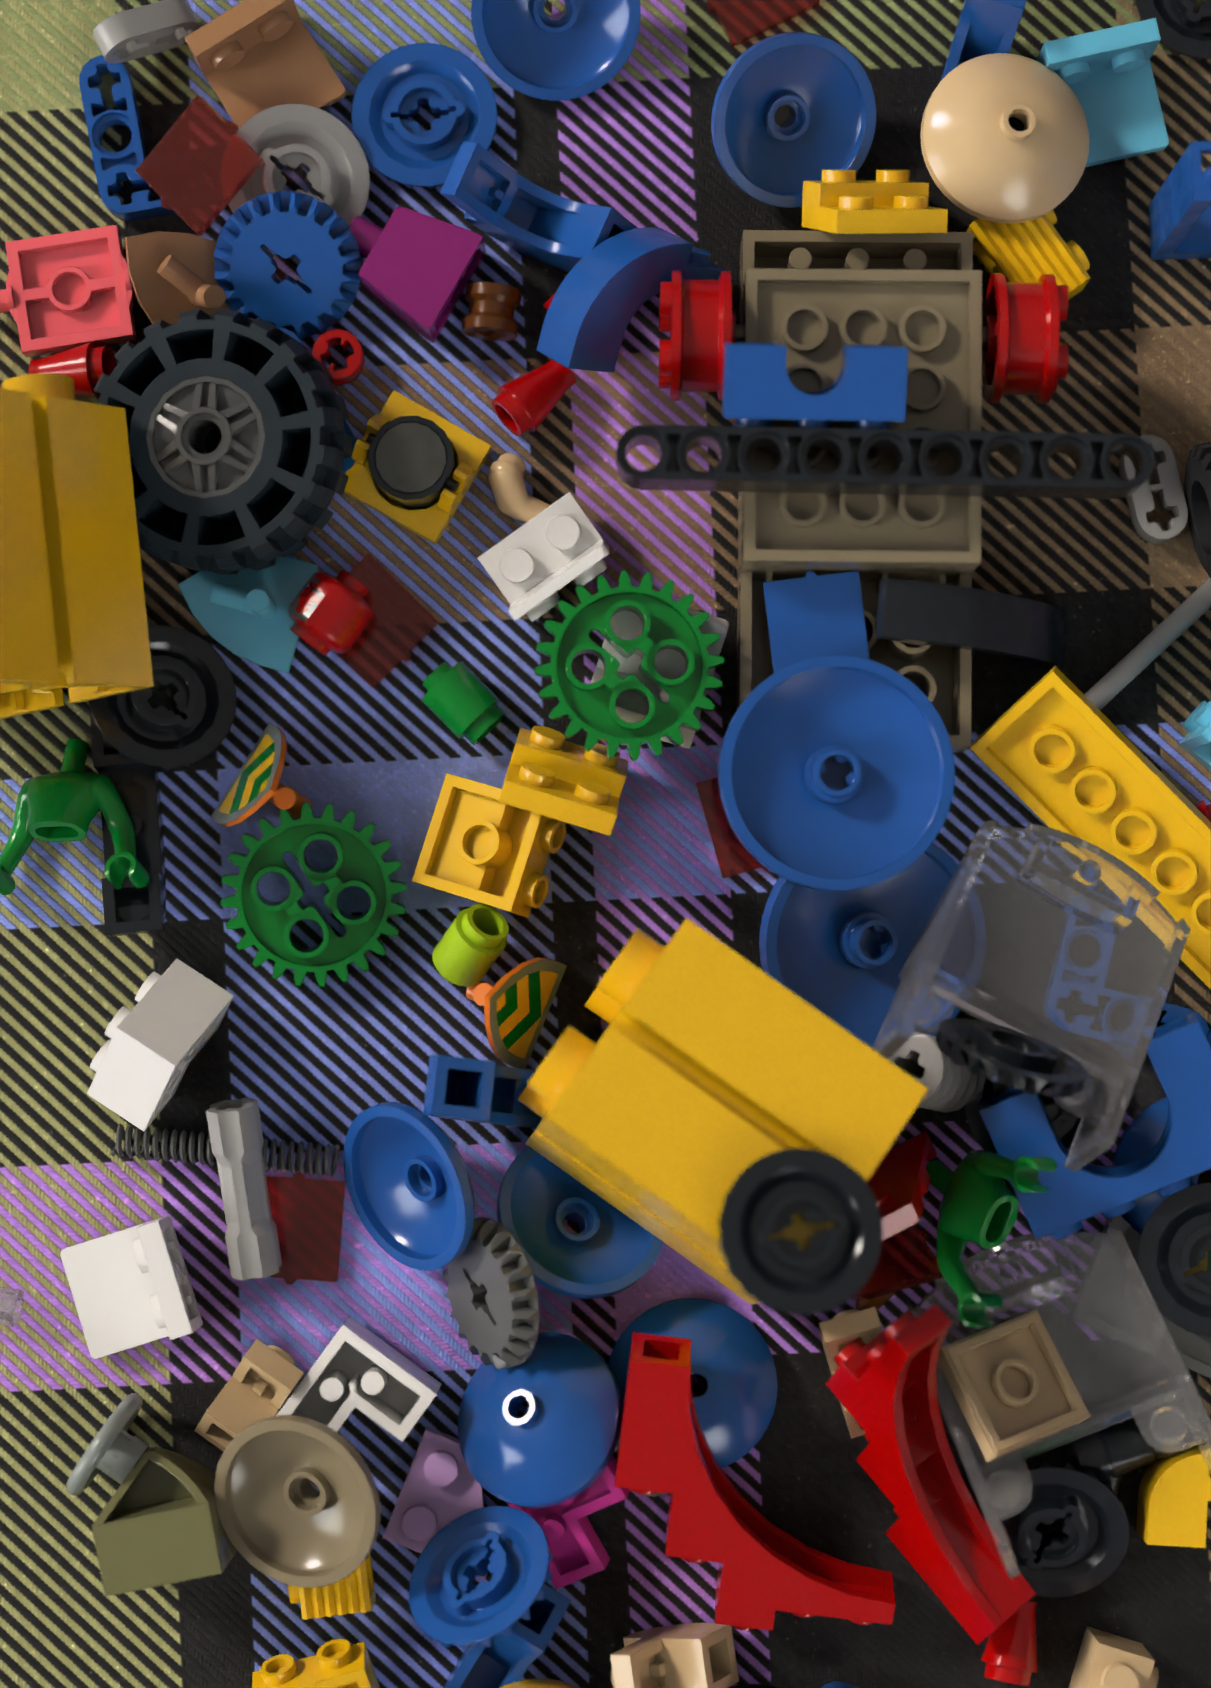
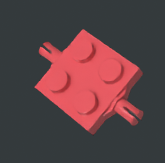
M117 225L5 242L9 272L6 289L0 290V313L10 312L16 321L21 352L26 357L58 353L89 342H96L98 346L137 340L132 310L135 301V290L128 272L127 261L124 257L121 231Z

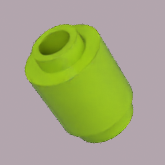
M475 904L468 909L462 910L432 952L434 966L440 975L448 982L459 986L471 987L477 985L507 945L509 927L505 917L498 910L486 904Z

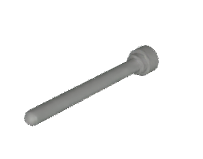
M1211 578L1207 579L1084 694L1099 710L1106 706L1211 608Z

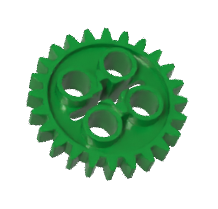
M627 570L621 572L618 587L611 588L605 577L599 575L597 577L596 594L591 595L581 585L575 588L576 597L579 602L576 608L562 600L557 603V608L565 619L563 623L546 620L544 623V628L555 637V641L537 643L536 651L550 657L551 660L550 663L536 667L535 675L551 678L552 684L539 692L540 699L557 698L559 704L549 714V718L552 721L568 716L571 722L564 735L567 739L576 735L581 730L587 733L585 751L589 752L601 740L606 742L607 759H613L619 745H626L631 761H637L640 746L647 743L650 751L655 757H658L662 754L661 738L666 736L674 745L679 747L684 743L679 730L682 724L696 732L702 727L698 718L693 713L694 710L699 709L711 712L714 709L715 705L703 693L704 690H716L722 687L723 682L708 675V669L722 665L724 657L707 653V648L716 643L720 636L719 633H701L699 628L710 615L708 612H702L691 616L687 612L694 598L691 593L684 596L678 602L671 598L674 581L669 580L658 592L652 590V575L649 572H646L639 587L631 585ZM624 610L637 614L643 625L641 635L632 640L620 639L611 629L610 621L612 616ZM592 630L598 631L625 658L631 657L634 653L639 655L642 659L638 667L639 671L651 682L661 687L669 695V700L665 703L659 701L643 682L632 674L628 675L624 680L618 677L616 672L620 663L605 649L594 643L589 638V632ZM665 649H673L679 652L685 660V673L676 679H666L659 675L654 665L655 655ZM585 653L599 657L605 669L603 677L592 684L582 683L577 680L571 669L572 662L576 657ZM626 692H635L641 695L648 707L646 717L636 723L622 720L615 709L617 697Z
M309 801L303 803L301 818L294 819L288 809H280V825L275 827L267 818L261 817L258 820L263 833L260 839L246 832L241 836L243 843L250 850L249 853L246 855L239 852H231L228 857L233 864L241 869L239 873L224 874L222 876L221 882L236 888V894L222 898L220 901L221 906L237 908L238 914L227 921L225 926L227 929L244 928L246 934L236 945L237 949L241 950L255 945L259 950L255 955L252 965L257 967L270 958L275 962L272 978L276 980L283 974L286 968L294 969L295 986H301L307 972H314L319 987H324L327 971L335 970L338 977L344 983L348 981L347 964L354 962L360 969L366 972L369 970L368 959L365 955L368 950L382 956L386 954L387 950L379 939L381 933L389 936H397L399 933V929L387 919L389 915L405 914L406 906L391 900V895L407 890L406 882L390 880L389 876L402 866L401 860L392 859L384 861L382 855L390 847L391 841L385 839L373 844L370 837L374 832L376 824L370 822L360 830L354 828L356 811L353 809L344 816L342 821L334 819L333 803L330 802L324 808L322 817L314 816ZM316 839L330 841L338 852L336 863L327 869L312 867L305 857L306 846ZM289 851L293 854L312 885L319 886L324 883L328 887L324 894V902L346 929L345 935L338 936L333 931L327 918L315 902H309L306 905L301 902L300 898L305 891L304 885L283 860L282 855L284 852ZM269 872L283 874L289 881L290 894L279 902L266 900L258 889L259 879L264 874ZM349 886L363 888L371 899L369 908L360 915L351 916L344 913L338 904V895L343 889ZM302 919L316 921L323 930L322 941L312 948L299 946L291 936V928L297 921Z

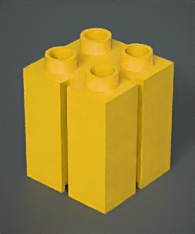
M38 373L16 376L3 381L2 388H0V720L64 706L62 688H68L69 703H80L154 687L125 408L75 400L74 380L72 377L63 374Z
M686 918L665 947L639 928L635 931L584 1005L609 1023L607 1029L595 1044L569 1025L517 1100L543 1118L525 1143L659 1238L746 1302L753 1305L760 1302L744 1293L740 1284L728 1272L727 1263L719 1249L720 1231L718 1220L724 1204V1197L737 1177L752 1163L768 1154L785 1149L805 1148L825 1152L839 1158L851 1166L867 1182L928 1091V1088L693 921ZM792 1214V1225L784 1228L780 1233L767 1235L766 1238L767 1240L780 1238L796 1240L799 1250L807 1249L806 1240L808 1237L815 1235L819 1230L832 1228L833 1223L814 1226L813 1223H803L800 1214Z

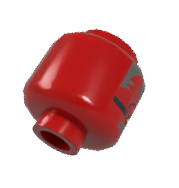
M343 569L336 578L326 572H315L289 605L288 614L294 622L289 630L325 657L331 650L336 653H346L373 618L371 606L363 599L369 589Z

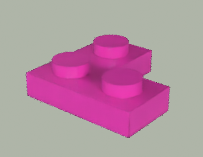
M612 1456L601 1475L587 1489L563 1503L543 1508H528L507 1502L509 1507L519 1509L531 1516L548 1537L547 1543L554 1556L548 1566L552 1575L551 1581L556 1590L605 1570L610 1560L587 1515L626 1499L631 1491L628 1488L615 1487L617 1461L614 1456Z

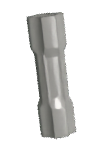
M242 1098L220 1101L209 1105L210 1109L206 1110L212 1153L217 1160L227 1226L225 1240L231 1278L238 1280L266 1278L279 1272L282 1260L277 1227L271 1214L262 1153L264 1139L258 1100Z

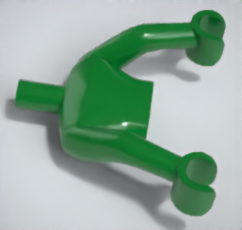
M69 739L66 744L60 772L31 778L23 784L17 798L12 830L0 855V893L2 895H9L15 889V881L11 875L34 838L47 842L82 840L87 835L91 821L100 810L111 833L115 852L105 864V876L117 890L122 888L123 881L127 875H129L130 881L138 889L148 884L149 874L137 860L135 833L131 819L113 781L105 774L84 772L89 750L87 742L80 739Z
M975 1150L970 1151L964 1157L954 1173L938 1160H933L926 1165L925 1168L931 1178L930 1183L944 1194L937 1227V1265L945 1281L959 1299L957 1307L958 1316L964 1326L969 1328L994 1327V1322L986 1316L985 1307H1001L1003 1304V1298L998 1293L979 1292L975 1283L967 1274L962 1263L967 1242H975L984 1249H991L1002 1244L1010 1234L1019 1210L1018 1199L1009 1190L1003 1179L1011 1180L1013 1186L1021 1192L1047 1193L1048 1188L1040 1183L1038 1172L1039 1170L1056 1171L1057 1163L1052 1158L1023 1156L1014 1160L990 1151Z

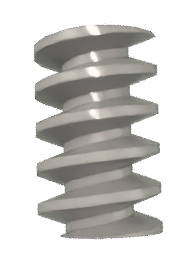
M912 1032L900 1035L890 1042L882 1056L928 1088V1091L917 1107L945 1113L957 1111L983 1092L986 1077L971 1073L969 1068L957 1065L951 1057L946 1056L935 1041L936 1036Z

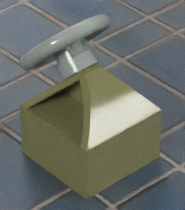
M136 1393L127 1395L113 1411L80 1458L66 1484L69 1494L79 1495L88 1487L99 1471H102L121 1484L92 1525L105 1597L222 1574L237 1552V1549L228 1538L217 1512L214 1494L216 1473L199 1462L179 1453L160 1447L149 1448L150 1445L137 1436L133 1437L127 1433L142 1406V1398Z

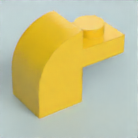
M1198 1444L1182 1445V1454L1158 1461L1154 1460L1144 1473L1138 1490L1136 1533L1147 1545L1206 1548L1208 1501H1211L1210 1454Z

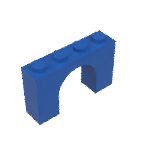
M1195 1012L1140 1034L1166 1094L1168 1117L1164 1132L1157 1144L1147 1154L1133 1162L1118 1166H1102L1087 1162L1073 1154L1057 1135L1039 1093L1031 1095L1021 1089L1009 1088L979 1101V1112L998 1155L1014 1160L1023 1156L1049 1157L1057 1163L1056 1171L1039 1170L1038 1172L1040 1183L1048 1188L1047 1193L1021 1192L1013 1186L1036 1239L1049 1234L1052 1240L1064 1238L1080 1230L1083 1227L1081 1221L1102 1212L1105 1218L1121 1215L1137 1206L1136 1198L1156 1190L1160 1196L1176 1193L1192 1183L1191 1176L1211 1169V1047Z

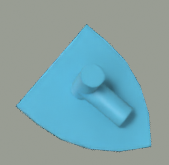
M278 556L275 565L255 571L248 568L239 570L238 574L229 575L199 571L178 585L192 614L213 639L236 656L260 666L289 674L299 637L289 630L294 622L288 614V608L315 572H318L319 565L290 557Z

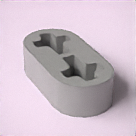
M163 0L111 15L96 26L93 31V37L104 59L108 63L117 64L178 47L186 43L184 37L199 29L200 24L187 0Z
M1142 435L1140 438L1149 444L1153 450L1154 457L1158 456L1160 464L1153 469L1152 478L1154 485H1150L1149 480H1147L1137 491L1126 497L1136 533L1144 541L1152 544H1163L1175 538L1185 528L1188 520V508L1175 456L1170 445L1158 436ZM1121 455L1119 459L1121 479H1134L1135 467L1133 462L1125 455ZM1153 494H1157L1161 510H1171L1174 518L1166 524V531H1161L1158 523H1148L1146 515L1152 512L1155 507Z

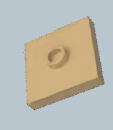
M1037 1309L945 1345L939 1350L938 1364L987 1463L1082 1423L1091 1417Z

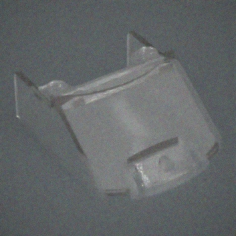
M986 821L976 832L898 975L901 981L873 1046V1050L888 1060L909 1040L913 1030L921 1033L938 1030L940 1023L943 1020H949L954 1008L957 1007L983 1022L1021 1032L1065 1052L1078 1061L1088 1074L1081 1093L1064 1098L1060 1096L1053 1097L1059 1106L1081 1118L1064 1165L1066 1168L1076 1172L1111 1148L1116 1140L1191 929L1183 918L1178 922L1175 921L1156 899L1160 892L1149 881L1103 849L1073 835L1041 825L1029 824L1024 829L997 826L999 821Z
M1107 1228L1108 1234L1073 1233L1060 1239L1054 1238L1051 1234L1036 1239L1034 1234L1031 1233L1002 1242L997 1247L985 1249L962 1261L967 1274L975 1283L979 1292H996L1003 1298L1001 1307H985L986 1316L994 1322V1326L1037 1309L1091 1415L1082 1423L987 1463L937 1362L938 1405L1009 1579L1020 1575L1001 1521L1025 1510L1032 1500L1034 1488L1030 1472L1025 1463L1026 1459L1134 1418L1144 1440L1157 1451L1173 1453L1198 1445L1211 1472V1419L1121 1230ZM943 1276L935 1281L936 1288L914 1310L911 1305L906 1311L911 1310L918 1318L934 1304H937L952 1322L941 1342L940 1348L991 1328H969L962 1324L957 1308L959 1299Z

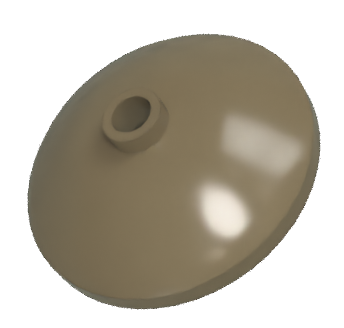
M295 1415L271 1416L254 1422L241 1431L228 1444L220 1458L214 1483L215 1502L219 1519L237 1551L263 1574L292 1586L322 1587L336 1583L349 1576L371 1552L378 1536L381 1520V1507L377 1486L361 1455L335 1430L306 1417ZM310 1480L317 1485L319 1490L311 1485Z

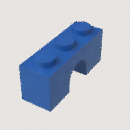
M724 342L723 418H735V427H770L771 419L794 420V428H830V420L854 421V429H890V422H905L908 348L903 345L843 344L842 367L837 379L823 390L809 392L801 390L791 383L786 370L787 345L784 343Z

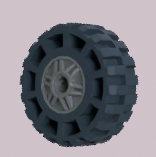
M201 309L181 312L178 317L179 322L172 325L161 319L144 329L146 338L137 345L128 341L114 355L119 361L118 365L110 376L102 373L94 389L95 392L101 394L98 404L125 408L139 543L144 546V551L161 560L197 571H208L226 575L238 574L239 570L248 568L255 571L275 565L276 558L284 553L293 556L308 544L305 536L314 527L323 529L334 513L327 508L335 493L343 495L349 477L342 473L344 457H352V436L345 433L344 421L349 415L343 397L338 395L332 386L333 377L326 367L310 354L309 349L276 326L260 318L252 319L239 311L219 309L216 314L208 315Z

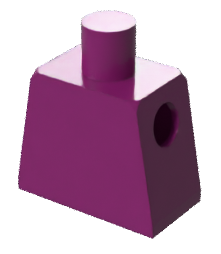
M397 207L384 229L359 215L356 216L349 227L356 238L360 255L366 258L358 274L363 288L425 339L434 343L464 292L466 285H468L486 254L483 236L405 207Z

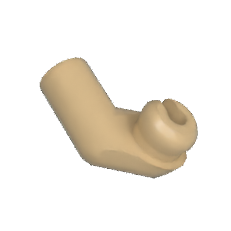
M505 453L500 455L498 460L490 466L488 480L498 509L503 514L526 523L550 506V504L527 493L523 478V471L526 469L525 462L517 454Z

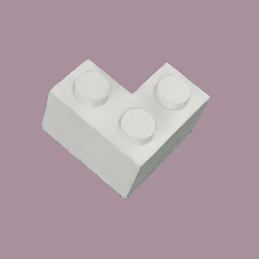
M178 958L162 976L155 971L152 972L135 997V1000L138 1002L132 1010L126 1006L121 1007L106 1028L104 1035L110 1039L103 1044L90 1064V1068L96 1074L87 1094L144 1132L174 1096L189 1063L218 1029L234 995Z
M349 1316L276 1416L295 1415L320 1422L337 1432L353 1409L357 1408L403 1442L436 1397L442 1384Z

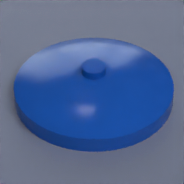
M827 655L798 661L782 668L760 683L746 697L730 721L722 742L718 765V783L724 812L732 830L744 848L761 865L779 877L800 886L825 891H845L872 886L892 878L913 864L929 848L941 830L950 809L955 783V763L952 745L943 720L930 700L914 683L890 667L872 660L847 655Z
M934 843L904 871L883 882L860 889L845 891L811 889L779 877L772 888L762 915L759 937L760 962L764 973L882 1055L888 1044L900 1035L919 1032L936 1036L940 1023L943 1020L955 1018L964 1007L978 979L983 959L984 924L981 908L976 893L961 867L951 856Z

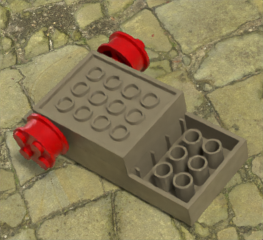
M743 230L740 246V325H736V313H732L731 271H721L718 280L683 279L681 270H672L671 282H660L659 332H670V340H660L658 389H670V401H679L682 392H717L719 401H722L724 342L784 343L787 345L786 370L791 383L795 387L809 392L823 390L837 379L842 367L843 344L903 345L908 348L905 422H890V429L982 431V371L987 403H999L1002 395H1034L1037 404H1048L1053 392L1057 390L1058 379H1066L1069 359L1067 343H1059L1060 321H1066L1068 313L1067 285H1057L1053 274H1041L1038 282H1006L1003 273H993L987 287L982 327V270H973V232L835 234L825 231ZM771 419L770 427L794 428V420ZM830 420V428L854 429V421ZM754 448L746 456L748 464L756 472L768 473L775 470L779 465L776 454L769 448ZM814 449L806 456L810 468L817 473L829 474L838 469L837 458L827 449ZM874 450L867 455L868 465L877 474L890 475L898 469L897 460L893 454L886 450ZM939 450L928 454V465L937 475L946 477L952 476L957 472L956 461L949 453ZM738 492L737 709L760 683L774 674L763 582L803 578L808 571H814L817 576L859 571L869 660L888 666L902 674L926 695L943 720L953 753H963L971 747L972 650L938 644L921 646L875 638L880 579L910 580L972 588V573L981 564V496Z

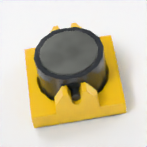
M393 390L380 414H375L367 422L364 437L357 439L351 457L355 460V463L345 472V475L349 477L344 493L436 545L490 454L492 447L490 444Z

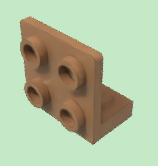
M244 0L184 37L194 61L238 130L251 117L270 107L283 104H304L325 110L346 96L345 87L299 17L294 0Z

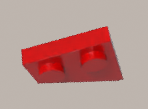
M926 1131L888 1150L866 1182L879 1208L882 1220V1241L921 1220L924 1208L922 1197L928 1191L931 1179L925 1165L927 1160L935 1159L937 1154Z

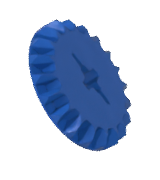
M434 43L410 44L388 52L366 71L354 94L351 114L352 128L370 166L381 172L388 181L400 182L409 189L414 186H420L433 190L436 186L444 184L463 141L478 143L489 151L493 137L496 134V100L489 80L476 63L466 55L450 47ZM429 105L433 114H441L439 119L432 120L431 130L421 131L418 122H409L410 117L418 115L419 106Z
M276 191L257 196L244 203L229 217L223 226L213 255L214 279L218 286L224 290L226 294L225 303L228 304L231 310L239 311L252 319L260 318L277 328H285L295 333L300 340L318 333L322 334L333 324L340 321L354 302L360 285L358 274L361 269V256L356 238L349 225L328 204L304 193ZM268 248L275 255L279 254L284 259L292 255L298 257L300 262L296 270L301 276L300 279L305 284L289 275L282 280L278 279L274 274L278 264L273 259L274 255Z
M490 1506L468 1512L441 1529L430 1540L418 1558L409 1586L411 1612L416 1623L430 1639L437 1640L447 1649L452 1645H457L468 1651L474 1643L478 1642L490 1647L494 1636L500 1633L511 1636V1626L520 1618L530 1620V1606L533 1602L544 1600L542 1586L545 1582L552 1579L548 1565L554 1558L547 1543L548 1537L539 1524L531 1516L519 1509L505 1506ZM488 1572L493 1575L488 1583L480 1582L477 1586L472 1583L476 1576H485Z

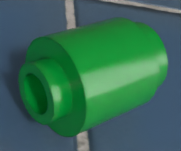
M447 661L443 662L422 683L428 691L424 695L422 702L459 740L465 737L473 746L484 739L506 715L498 706L500 699L463 661L453 667Z

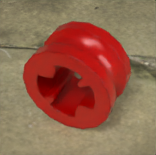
M340 329L329 330L320 335L314 343L312 356L324 365V361L331 357L330 348L332 346L341 344L344 352L350 347L354 354L346 358L347 368L337 371L333 363L326 367L334 379L332 384H349L356 380L363 371L365 364L364 352L357 338L350 332Z

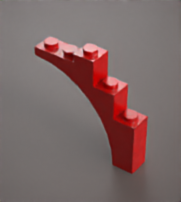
M934 1304L918 1318L909 1310L867 1344L861 1337L856 1338L834 1358L839 1367L826 1385L866 1432L863 1436L868 1440L869 1444L857 1457L856 1461L895 1506L893 1511L899 1517L885 1534L978 1645L1037 1593L1007 1556L983 1519L961 1477L947 1441L938 1405L936 1368L941 1342L952 1322L937 1304Z
M633 1332L617 1453L615 1487L628 1488L635 1493L651 1495L657 1492L671 1494L666 1526L665 1556L679 1557L690 1563L719 1562L715 1589V1624L730 1625L735 1629L743 1631L753 1629L773 1631L776 1611L790 1612L802 1618L823 1616L847 1619L859 1625H870L873 1623L892 1625L896 1606L892 1572L848 1563L806 1546L770 1523L739 1494L719 1466L698 1421L691 1385L692 1339Z

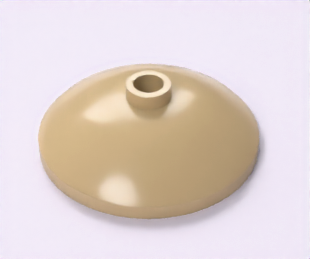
M1009 53L986 54L960 64L938 84L927 102L922 117L920 132L921 149L931 178L940 191L953 204L968 214L986 221L1021 223L1047 214L1060 205L1074 190L1087 164L1089 154L1088 124L1084 110L1075 93L1053 70L1047 69L1045 65L1021 55ZM1015 117L1021 120L1024 125V131L1014 130L1009 124V118Z

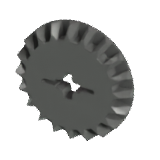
M486 1217L476 1218L473 1221L471 1237L465 1250L456 1260L447 1264L448 1268L443 1271L442 1276L448 1283V1292L445 1294V1297L451 1302L452 1312L450 1317L456 1318L459 1324L458 1335L460 1338L468 1339V1347L471 1354L479 1355L485 1366L494 1365L498 1370L524 1363L532 1354L539 1333V1299L529 1263L512 1234L493 1219Z

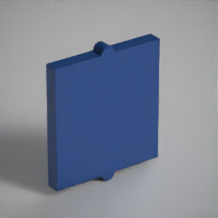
M808 571L803 578L763 582L773 673L798 661L819 656L847 655L869 660L859 571L819 576L814 571Z

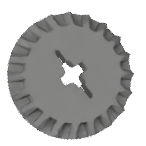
M304 104L277 105L251 117L233 137L225 155L222 174L226 203L229 205L232 213L244 203L257 196L270 192L285 191L283 187L286 185L287 179L281 174L282 171L275 166L276 163L282 169L287 168L290 171L296 170L298 166L305 168L308 173L304 181L317 196L315 197L309 191L306 193L300 189L295 192L304 193L325 202L343 217L348 225L351 224L356 216H362L370 188L368 163L359 141L350 129L335 116L322 109Z

